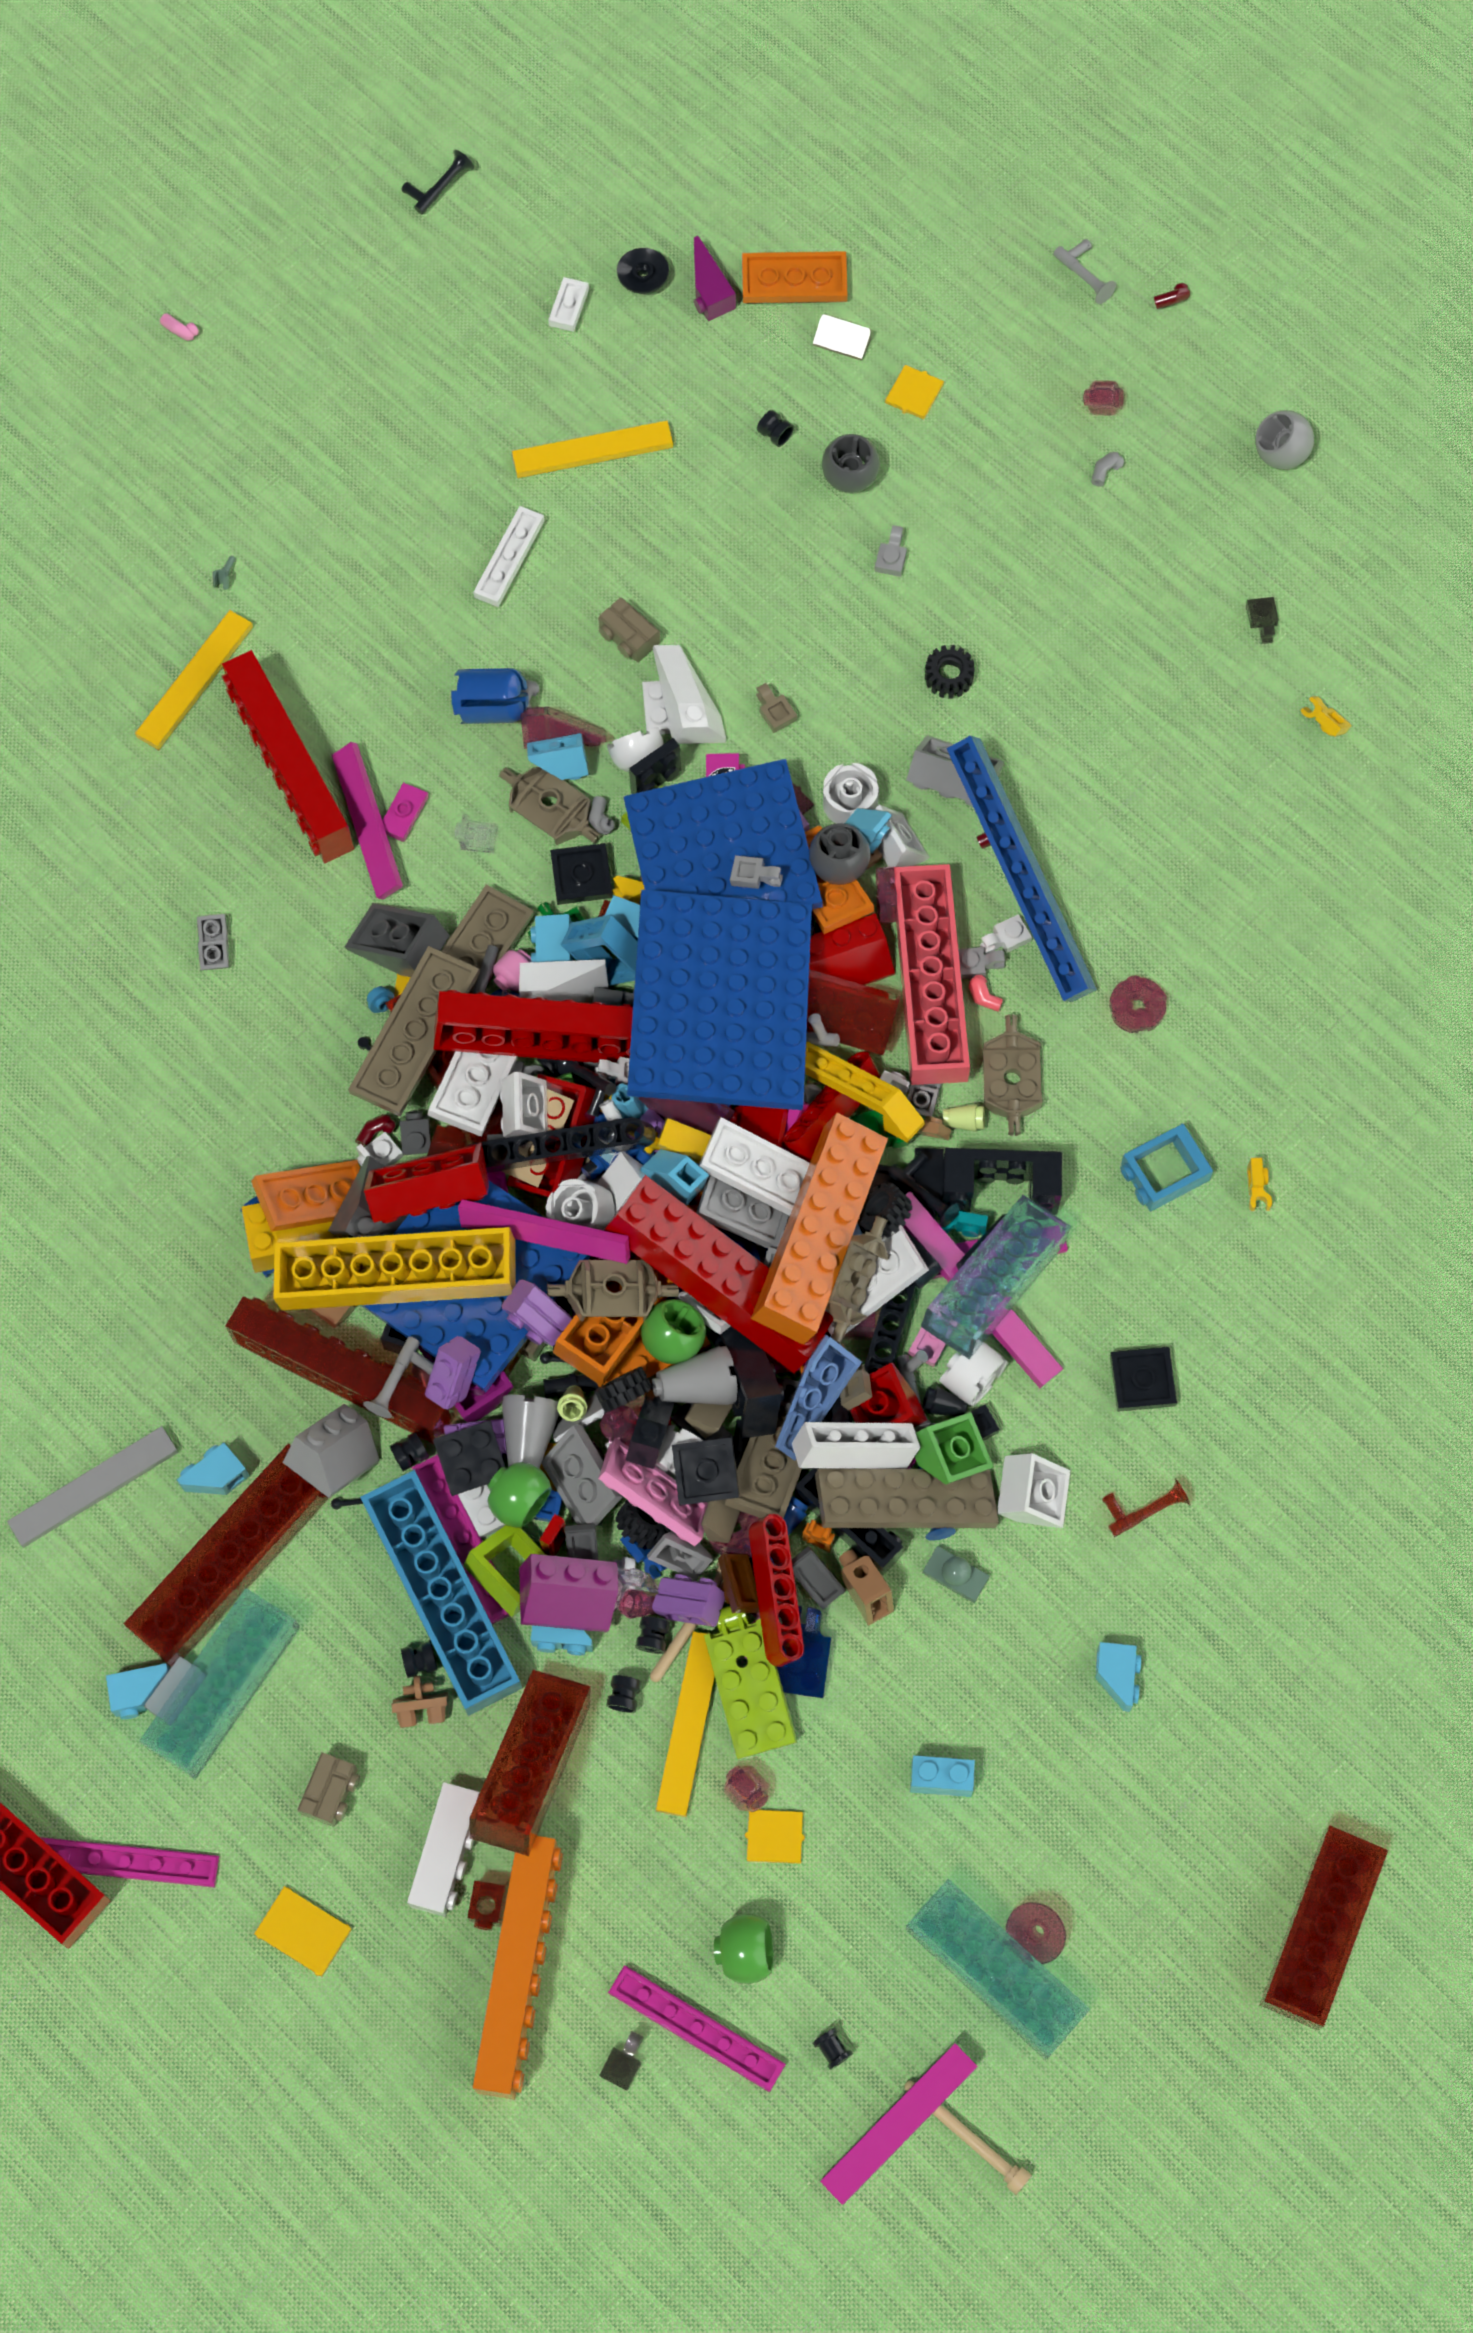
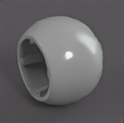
M1280 410L1267 416L1259 425L1255 436V445L1260 458L1267 465L1276 469H1291L1302 464L1310 455L1314 445V434L1308 420L1301 414L1291 410Z

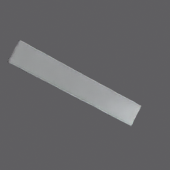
M161 1426L14 1516L7 1523L24 1548L174 1456L178 1451Z

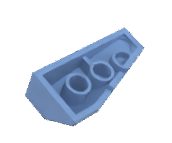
M828 1335L822 1337L814 1352L806 1361L775 1445L776 1448L793 1460H796L792 1442L804 1422H822L862 1363V1361Z

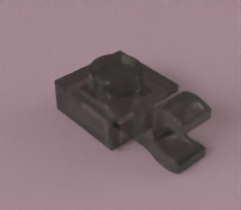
M1274 597L1247 600L1246 610L1250 628H1259L1262 644L1273 643L1272 636L1275 635L1274 626H1277L1279 621Z
M631 2031L622 2051L613 2047L599 2076L628 2091L642 2064L641 2061L634 2057L644 2037Z

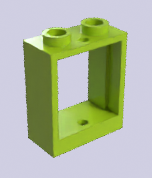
M505 1525L472 1549L463 1566L500 1606L513 1617L520 1612V1593L518 1594L489 1561L510 1545L525 1560L530 1554H546L521 1528Z

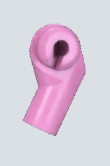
M168 313L163 314L160 318L162 326L186 341L194 340V336H197L199 333L194 323L190 322L185 326Z

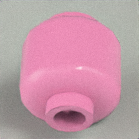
M522 950L507 951L493 966V973L496 977L494 982L504 991L509 989L518 992L520 963H530L531 957Z

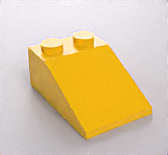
M260 1203L241 1207L254 1273L274 1269L275 1243L338 1239V1237L328 1231L332 1222L271 1232Z

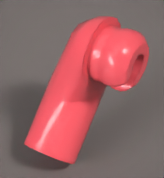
M975 975L969 981V990L973 1001L978 1005L999 1012L1003 999L989 993L986 985L987 980L983 975Z

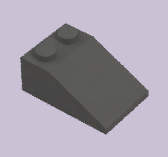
M372 903L344 947L348 951L401 976L411 977L428 946L440 951L450 935L432 914Z
M371 1156L366 1157L328 1230L330 1233L338 1238L394 1234L407 1215L399 1216V1219L391 1223H383L382 1221L374 1223L364 1193L369 1171L386 1166Z

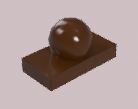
M722 1554L718 1558L723 1577L719 1589L724 1592V1602L730 1604L732 1613H759L755 1577L749 1555Z

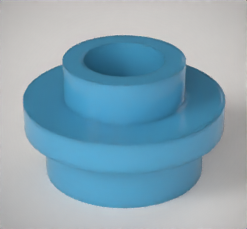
M383 986L374 988L367 996L368 1008L373 1013L387 1011L394 1001L392 991Z

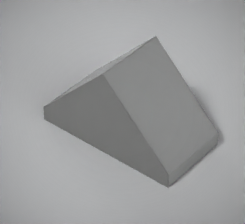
M673 1531L664 1534L647 1554L649 1560L693 1580H697L713 1561L712 1555L700 1543L694 1547L689 1542L680 1539Z

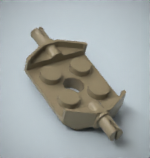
M507 767L503 768V771L500 772L499 777L511 784L512 787L509 811L512 813L514 810L554 838L556 845L576 838L579 835H583L593 844L600 840L601 834L589 827L588 818L591 810V799L570 784L540 767H533L522 775L519 773L518 776ZM552 796L557 799V802L552 806H546L542 803V800L545 797Z
M1012 1014L1011 1020L1010 1015L1005 1016L1006 1031L983 1044L984 1107L993 1114L1006 1117L1009 1128L1008 1135L1013 1136L1015 1125V1136L1021 1134V1117L1032 1114L1041 1108L1043 1103L1041 1093V1043L1017 1031V1016ZM1008 1073H1015L1019 1076L1020 1081L1017 1084H1008L1004 1076Z
M876 1216L871 1231H866L862 1235H853L848 1246V1251L826 1307L833 1316V1321L836 1322L831 1338L838 1343H843L846 1330L850 1325H855L867 1318L866 1315L858 1313V1310L865 1301L866 1288L870 1278L876 1271V1261L878 1257L885 1260L889 1259L881 1237L888 1221L884 1218Z
M579 1260L569 1281H565V1284H547V1295L565 1296V1298H568V1302L580 1321H584V1317H643V1321H645L657 1298L678 1297L679 1287L677 1285H661V1281L657 1280L652 1267L644 1260H629L627 1264L611 1260ZM617 1281L621 1284L622 1290L612 1293L606 1288V1283Z

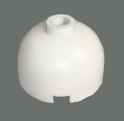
M648 728L649 733L645 735L638 731L612 741L613 744H607L614 764L621 770L629 772L631 766L662 746L663 740L659 728Z

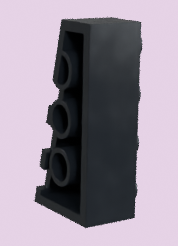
M732 1326L722 1334H718L711 1329L715 1348L726 1346L733 1359L734 1366H730L732 1376L736 1375L737 1400L732 1404V1409L735 1417L741 1416L742 1422L741 1427H739L741 1439L775 1434L780 1403L784 1401V1389L782 1384L776 1380L773 1362H769L767 1353Z

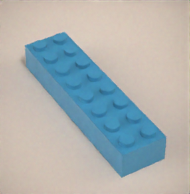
M415 1470L361 1496L360 1498L467 1715L470 1716L522 1689L521 1682Z

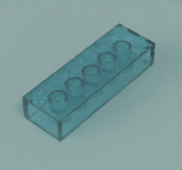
M1022 1195L927 1307L921 1327L970 1360L1064 1246L1071 1226L1040 1205H1037V1203L1025 1195Z
M245 1588L139 1742L146 1749L193 1780H196L300 1629L297 1621Z
M949 1879L946 1880L906 1925L905 1931L1045 2061L1091 2010Z

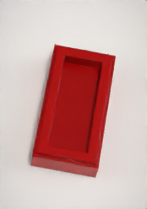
M554 1514L539 1539L542 1551L549 1556H556L566 1539L564 1518Z

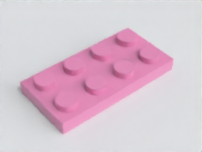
M615 1438L608 1447L598 1479L606 1487L615 1490L625 1497L633 1506L639 1507L648 1513L656 1522L665 1525L675 1532L680 1539L689 1542L695 1547L703 1538L704 1530L701 1523L708 1503L679 1505L676 1480L656 1466L654 1469L625 1461L629 1447Z

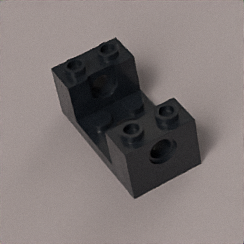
M945 1148L942 1201L950 1205L959 1202L961 1204L960 1211L970 1212L971 1199H973L974 1180L980 1183H993L995 1180H1003L1009 1184H1021L1024 1181H1029L1028 1214H1035L1039 1218H1049L1052 1215H1057L1062 1197V1152Z

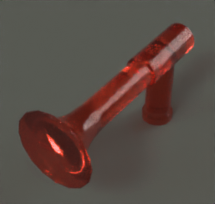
M1174 1479L1173 1488L1163 1497L1125 1516L1116 1501L1114 1493L1105 1496L1102 1501L1106 1504L1116 1521L1108 1526L1113 1537L1115 1538L1140 1524L1141 1521L1176 1503H1187L1190 1506V1501L1178 1480Z

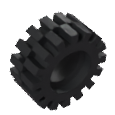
M943 645L940 652L936 648L933 650V655L929 654L925 665V680L927 687H932L931 692L933 694L939 691V697L944 698V695L948 694V699H953L954 693L957 694V697H960L963 691L966 693L969 690V686H972L975 670L974 660H970L971 655L969 652L964 655V648L962 647L956 651L955 645H951L950 650H947L946 645ZM945 665H953L960 670V674L956 678L948 679L940 675L939 669Z
M883 1183L880 1188L878 1186L874 1187L872 1194L868 1192L858 1219V1223L867 1232L871 1231L876 1216L888 1220L881 1236L882 1239L884 1236L886 1238L891 1237L892 1231L895 1234L900 1231L898 1226L904 1227L906 1224L904 1219L910 1218L911 1214L909 1211L913 1207L911 1200L893 1183H888V1185Z
M638 1367L609 1381L594 1392L605 1413L637 1399V1397L649 1392L653 1387L643 1368Z
M628 1500L625 1501L617 1513L618 1530H624L621 1535L624 1538L629 1536L630 1540L628 1542L634 1544L635 1541L638 1542V1547L640 1548L646 1545L647 1549H652L664 1534L671 1531L665 1525L656 1522L652 1516L639 1507L633 1506Z

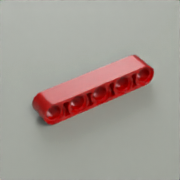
M866 1051L858 1052L846 1061L879 1079L881 1077L870 1054ZM826 1085L785 1133L783 1142L791 1154L810 1162L823 1127L836 1113L849 1118L861 1103Z
M769 1514L750 1526L749 1540L765 1655L770 1664L781 1667L798 1660L804 1652V1644L787 1525L785 1520L778 1514ZM782 1646H784V1648L786 1649V1654L784 1653Z

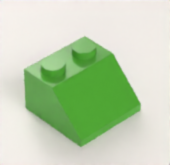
M971 1412L925 1427L916 1432L920 1449L915 1455L918 1466L945 1485L994 1468Z

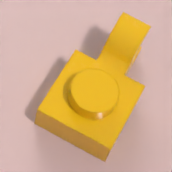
M1318 696L1310 697L1309 700L1315 706L1314 711L1304 707L1301 709V713L1307 718L1316 717L1315 720L1321 724L1320 728L1322 731L1330 736L1336 737L1346 734L1352 725L1333 708L1326 707L1321 698Z
M1250 1158L1247 1166L1250 1195L1249 1208L1251 1211H1255L1256 1201L1262 1200L1266 1205V1211H1270L1272 1198L1263 1189L1264 1185H1268V1168H1263L1262 1158Z

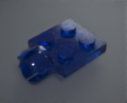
M798 1606L801 1620L802 1606ZM808 1607L806 1624L801 1623L804 1644L802 1656L798 1660L777 1667L784 1693L823 1699L831 1637L821 1635L822 1614L816 1608ZM782 1646L783 1651L786 1654V1649L784 1648V1646Z

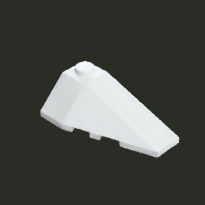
M654 645L653 652L672 738L678 744L725 743L726 736L721 715L681 646Z

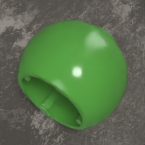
M665 1300L653 1306L641 1327V1338L646 1350L654 1358L667 1364H677L693 1358L700 1351L705 1341L706 1328L702 1316L693 1306L681 1300Z
M515 1462L508 1469L505 1467L500 1468L493 1476L488 1485V1489L491 1492L487 1502L493 1516L501 1523L515 1528H523L541 1510L552 1488L546 1474L538 1467L529 1463Z
M753 1914L734 1916L722 1925L720 1936L715 1937L716 1965H722L724 1975L727 1978L740 1984H753L766 1979L772 1973V1933L769 1922L762 1917Z

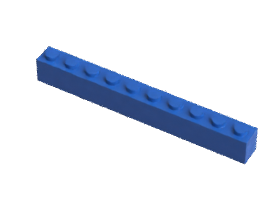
M970 735L946 748L1062 1000L1074 1002L1096 991L1097 988L981 739Z

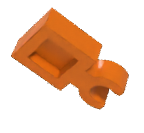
M811 1520L803 1531L802 1540L830 1553L835 1542V1535L831 1533V1528H823L822 1524Z

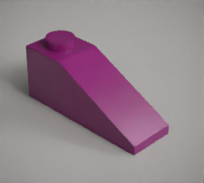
M694 237L696 291L694 305L698 313H703L709 322L736 309V293L700 237Z

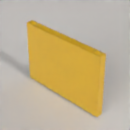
M284 1886L254 1935L310 1969L316 1976L322 1977L352 1928L294 1893L291 1888Z

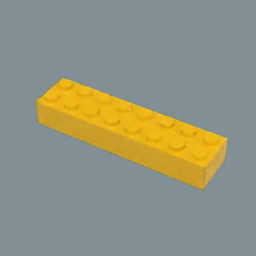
M509 1227L275 1243L273 1299L281 1310L499 1297L511 1295L513 1288L516 1286L515 1238Z

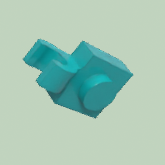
M959 1211L956 1218L942 1229L948 1233L956 1228V1231L962 1232V1235L975 1238L985 1233L988 1216Z

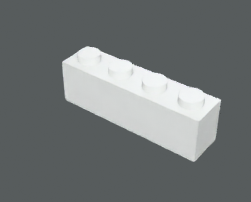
M804 1422L792 1442L799 1468L907 1469L920 1449L912 1423Z
M443 1782L407 1901L411 1908L446 1917L448 1910L453 1911L458 1894L454 1892V1887L457 1879L462 1880L467 1862L463 1861L466 1849L471 1850L476 1832L471 1831L474 1820H480L484 1808V1802L480 1801L481 1795L479 1792Z

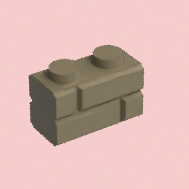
M621 597L610 608L608 607L600 614L598 618L599 632L602 637L607 641L613 640L618 645L620 653L627 659L631 657L639 663L647 656L648 652L653 650L654 645H659L660 631Z
M321 1752L297 1811L303 1816L332 1827L335 1826L337 1820L342 1821L348 1809V1804L344 1803L349 1791L354 1793L360 1780V1775L356 1774L358 1771L356 1765Z

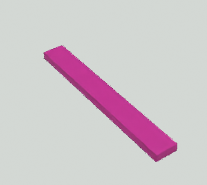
M908 1192L906 1196L911 1200L913 1207L909 1211L911 1214L910 1218L904 1219L906 1224L903 1228L935 1258L942 1268L940 1271L941 1275L1039 1389L1060 1373L1063 1368L973 1264L965 1272L958 1270L956 1264L965 1254L911 1192Z

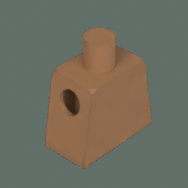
M853 1549L844 1552L839 1557V1561L844 1567L841 1570L843 1583L869 1626L894 1612L891 1589L868 1555L859 1559Z

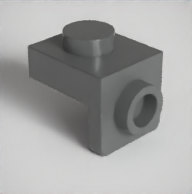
M420 1110L406 1112V1116H402L399 1121L403 1155L432 1153L430 1116L428 1114L423 1115V1111Z

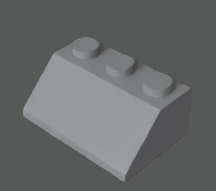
M927 735L914 752L906 781L912 782L919 789L926 790L930 788L939 791V794L946 798L956 797L965 800L967 805L973 807L946 749L953 744ZM989 756L999 778L1004 761Z
M343 1404L295 1436L283 1463L330 1498L377 1465L379 1457L368 1421L354 1409Z

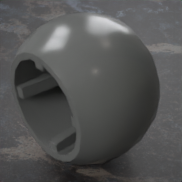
M845 434L835 438L826 447L822 457V470L825 479L833 488L844 493H858L865 490L875 481L880 469L879 455L875 446L867 438L857 434Z
M843 823L831 824L822 828L814 836L809 850V860L815 873L825 882L835 885L849 884L861 877L868 867L871 856L869 843L861 831L854 826Z

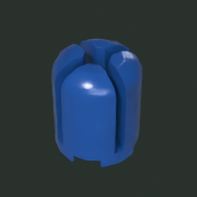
M515 668L458 669L454 676H459L457 691H451L454 715H460L462 719L460 724L515 723L523 718L528 707L529 694L521 692V690H526L528 687L525 678L519 670Z

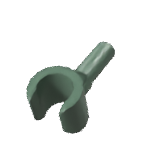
M234 556L228 558L222 569L213 571L214 588L217 584H223L224 590L229 588V572L236 560Z

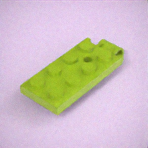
M730 1606L720 1609V1616L717 1622L720 1633L715 1635L709 1633L704 1635L737 1759H743L797 1743L777 1667L770 1664L765 1655L761 1620L757 1619L756 1623L751 1624L749 1613H732ZM740 1656H745L748 1659V1664L744 1668L739 1667L737 1664Z

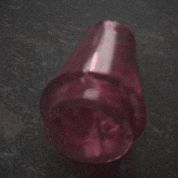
M631 1588L624 1591L618 1599L619 1611L629 1619L657 1614L652 1609L655 1599L654 1595Z

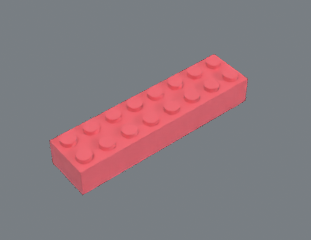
M950 864L894 867L892 884L911 1085L968 1082L970 1062Z

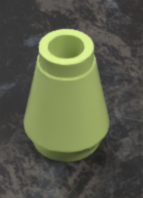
M971 1104L944 1109L943 1125L977 1132L978 1129L985 1128V1107Z
M578 1386L567 1388L558 1402V1413L565 1420L577 1421L586 1414L587 1404L583 1391Z

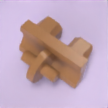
M420 1675L414 1676V1685L403 1686V1694H415V1696L393 1699V1703H391L392 1713L397 1714L400 1728L417 1725L415 1710L426 1708L429 1724L445 1722L446 1706L449 1702L448 1692L423 1695V1693L434 1691L433 1682L422 1684Z

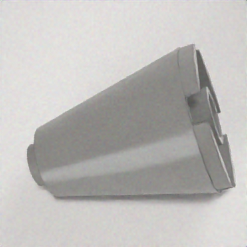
M718 1346L687 1361L658 1371L656 1378L652 1379L654 1395L659 1396L661 1401L733 1404L737 1400L736 1375L732 1376L730 1366H734L730 1351L726 1346Z
M525 1395L503 1396L502 1409L508 1468L515 1462L529 1463L540 1468L559 1417L557 1410L558 1401L536 1396L534 1399L525 1398Z

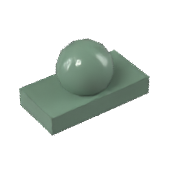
M939 1546L936 1547L922 1574L974 1604L990 1577L988 1574L970 1565L964 1558L956 1557Z

